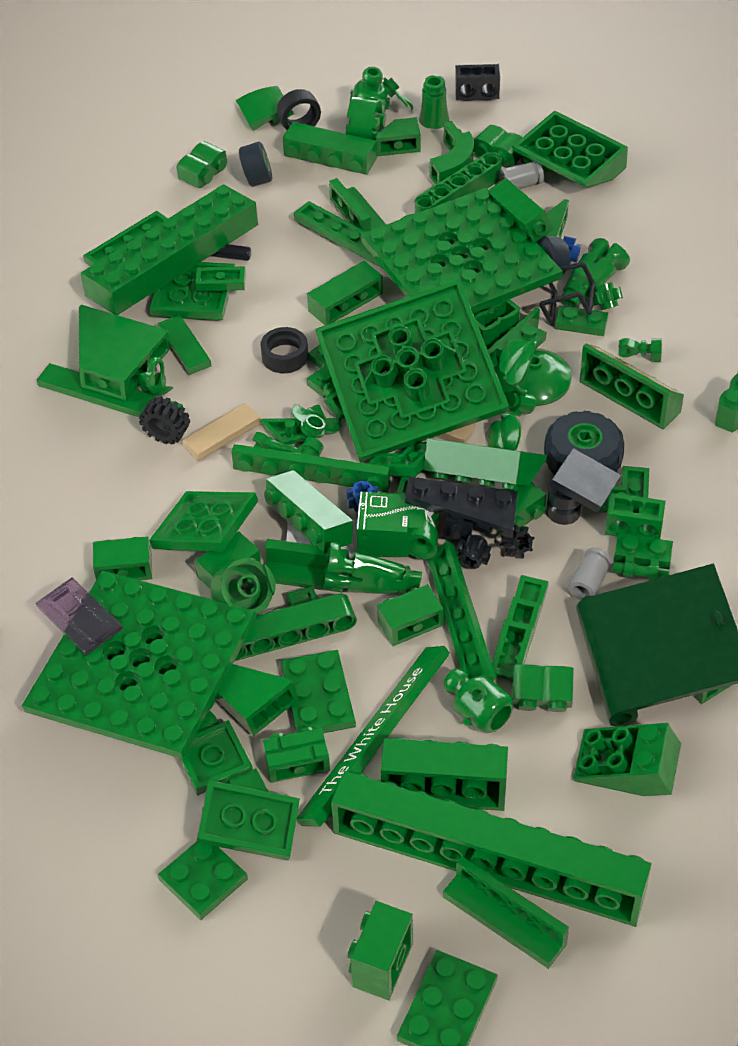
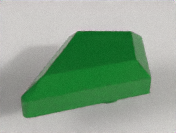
M268 418L260 420L261 425L276 441L291 445L303 442L307 438L300 429V423L295 418Z

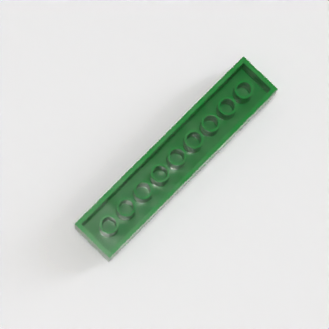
M344 771L331 801L334 834L456 871V863L463 856L511 889L627 925L637 926L646 895L651 862H647L636 855L627 856L614 852L606 846L587 844L576 837L557 835L543 827L534 828L527 826L513 818H501L491 815L482 809L467 808L452 800L437 799L422 791L407 790L392 782L377 781L362 773Z

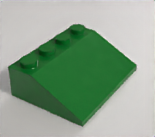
M555 110L512 146V150L584 187L612 181L627 166V146Z

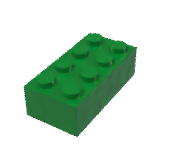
M401 737L393 739L384 738L381 782H392L401 788L411 791H422L431 797L441 800H452L461 806L471 809L504 811L508 746H499L497 744L477 745L461 741L447 743L431 739L417 741Z

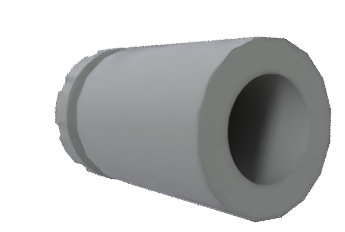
M533 161L532 163L529 162L500 169L499 180L501 182L507 178L518 188L541 184L544 180L543 168L541 164Z
M595 547L586 550L568 588L570 593L577 599L581 600L586 596L597 594L612 563L611 557L606 551Z

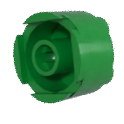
M362 96L352 97L347 112L349 125H346V134L375 140V136L380 132V127H384L386 123V114H383L385 100Z
M241 558L225 564L211 578V596L213 600L224 602L229 606L235 605L254 610L256 614L264 611L269 606L276 590L275 579L271 570L265 564H261L253 558ZM244 585L245 591H242L240 586Z

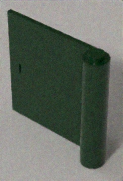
M714 563L598 595H589L582 598L576 605L608 721L614 727L627 726L635 722L638 718L637 710L738 684V629Z

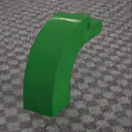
M452 121L443 123V141L450 149V152L430 159V178L435 185L473 162L474 140L470 131L462 133Z

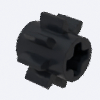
M514 525L512 538L504 536L501 531L502 538L499 546L506 550L505 556L513 557L515 555L516 558L523 559L525 552L533 551L532 544L535 537L527 533L529 527Z
M469 535L467 541L460 539L457 546V556L464 567L477 569L481 563L484 565L488 564L492 547L488 545L484 537Z

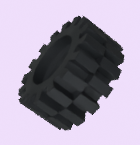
M158 396V398L153 397L139 416V424L143 425L142 430L144 432L148 431L147 435L150 438L152 436L156 437L155 441L157 442L161 439L163 444L168 442L171 445L175 444V442L178 443L189 427V414L183 413L185 408L183 406L179 408L177 406L179 403L176 401L174 403L170 402L171 399L168 397L165 400L162 396Z

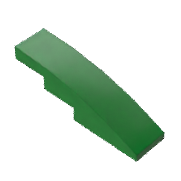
M521 575L507 619L504 621L492 662L497 676L514 680V665L525 663L541 614L549 581Z

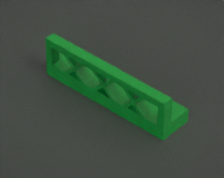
M463 856L456 863V876L444 889L443 898L549 969L567 946L569 927Z

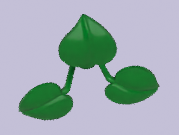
M536 341L510 342L501 353L499 368L505 374L503 379L516 391H512L505 396L509 409L512 412L502 414L501 421L496 420L490 425L488 431L489 447L517 450L521 438V424L515 416L520 417L521 413L530 414L536 406L535 397L532 394H528L527 390L521 389L518 386L528 372L534 355Z

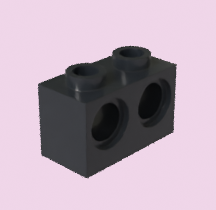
M499 64L455 65L456 100L500 99Z

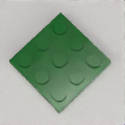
M195 263L194 267L182 272L183 274L177 278L175 277L171 282L154 292L150 306L151 316L172 318L181 315L182 318L223 320L230 291H196L197 267H235V264Z
M186 491L149 539L152 549L223 552L258 503L256 493Z

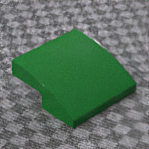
M278 86L261 88L236 99L238 106L253 131L270 120H273L275 125L280 123L276 110L279 101L284 95ZM292 109L289 112L288 117L294 114Z

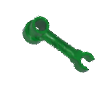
M256 432L252 441L256 442L254 447L312 456H320L324 449L323 444L313 437L305 438L299 447L275 441L262 432Z

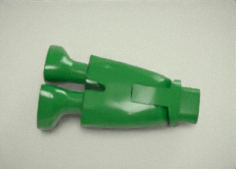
M597 238L589 244L588 253H584L579 262H584L587 265L595 281V286L605 284L616 273V269H625L630 264V256L619 244L613 243L610 247L606 239ZM582 267L573 269L567 284L563 288L562 296L580 292L585 300L589 298L590 282ZM578 297L561 301L571 307H576L581 303Z
M330 541L327 562L324 565L321 589L329 591L342 587L347 588V592L394 594L399 592L405 594L406 590L419 588L422 572L410 570V566L405 567L400 563L359 552H354L352 560L343 556L340 545L337 542Z

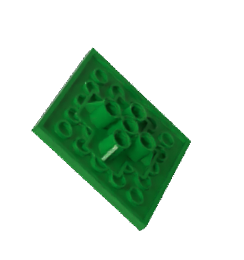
M487 188L361 234V242L406 297L460 279L473 314L560 280L563 275L560 267L537 242L533 243L527 237V234L515 224L514 220L505 213L501 205L495 202L489 195Z
M460 279L315 329L360 463L372 459L376 454L390 453L425 441L427 438H433L510 411Z
M102 570L21 706L24 712L184 759L257 618L256 612Z

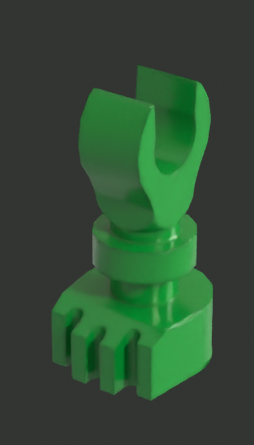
M630 338L619 340V356L626 358L641 353V356L651 353L652 362H661L662 338H651V343H647L646 340H641V343Z

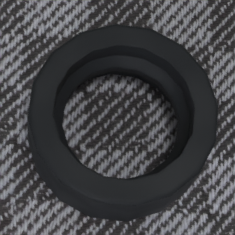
M295 89L288 92L277 105L278 119L286 130L289 129L292 122L315 127L321 117V108L318 101L310 91L305 89ZM304 103L310 104V109L303 117L294 120L287 118L289 112L295 106Z
M275 328L267 332L260 342L262 362L266 368L273 372L282 374L300 370L308 360L307 338L303 332L296 328ZM280 345H291L298 348L296 352L289 355H277L271 352V350Z

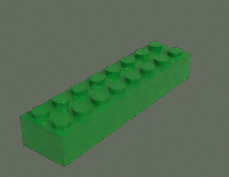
M224 184L217 187L212 192L82 271L80 274L85 296L115 315L121 314L171 282L175 277L177 278L183 274L182 272L194 267L195 263L202 262L219 251L220 248L225 247L226 244H230L258 226L256 202Z

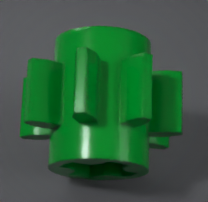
M613 282L595 286L596 293H594L593 306L600 305L601 310L619 306L617 299L623 298L621 287L614 288Z

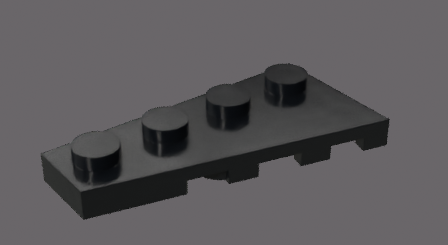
M409 476L405 503L437 514L442 511L449 513L453 516V519L461 522L464 519L479 523V528L489 531L491 528L504 531V536L512 538L518 491Z

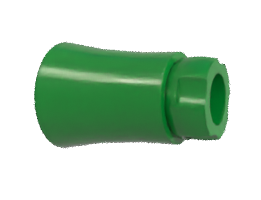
M431 75L425 78L423 84L419 122L426 128L439 129L443 127V123L450 120L447 109V89L443 77Z

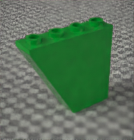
M80 305L79 372L81 387L127 401L140 384L137 377L140 373L147 372L148 364L152 357L163 359L170 351L169 330Z

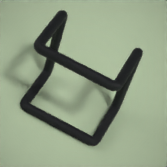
M584 262L563 266L560 269L564 272L579 267L583 268L590 282L588 304L580 292L557 297L558 293L553 282L548 284L553 296L551 299L541 301L539 306L549 324L554 323L556 302L576 297L579 298L585 312L588 315L592 314L595 281ZM551 304L550 314L545 305Z

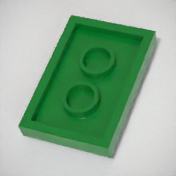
M338 650L281 660L284 678L292 681L299 700L291 706L296 733L305 727L322 728L323 733L356 727V720Z
M209 780L196 843L289 861L300 798Z
M436 950L400 1027L397 1041L407 1046H469L495 987L498 974Z

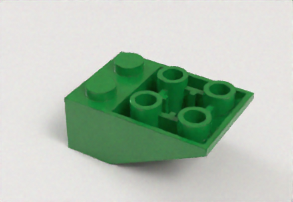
M668 723L584 729L573 780L579 783L639 796L672 795L681 743Z

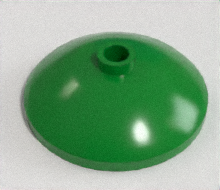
M537 348L534 351L528 372L518 386L521 389L527 390L528 394H532L535 397L536 406L551 404L561 399L568 392L572 379L571 370L567 362L556 353ZM498 364L496 374L506 396L508 393L516 390L504 381L505 374L500 371Z

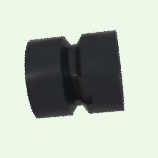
M548 485L546 509L548 518L560 525L576 522L581 516L582 504Z

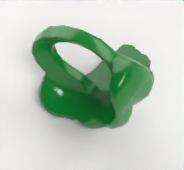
M152 357L148 364L147 372L138 375V382L143 392H149L155 396L165 395L173 389V386H166L165 369L162 359ZM159 363L160 372L154 375L156 364Z

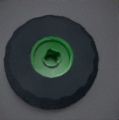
M584 410L563 415L550 425L545 436L544 455H547L545 461L547 467L556 475L574 448L617 472L621 467L624 457L623 433L617 427V424L600 413Z

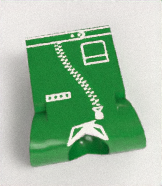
M360 492L356 528L357 552L374 557H408L411 554L419 559H431L436 555L438 548L436 525L438 524L439 514L406 504V494Z

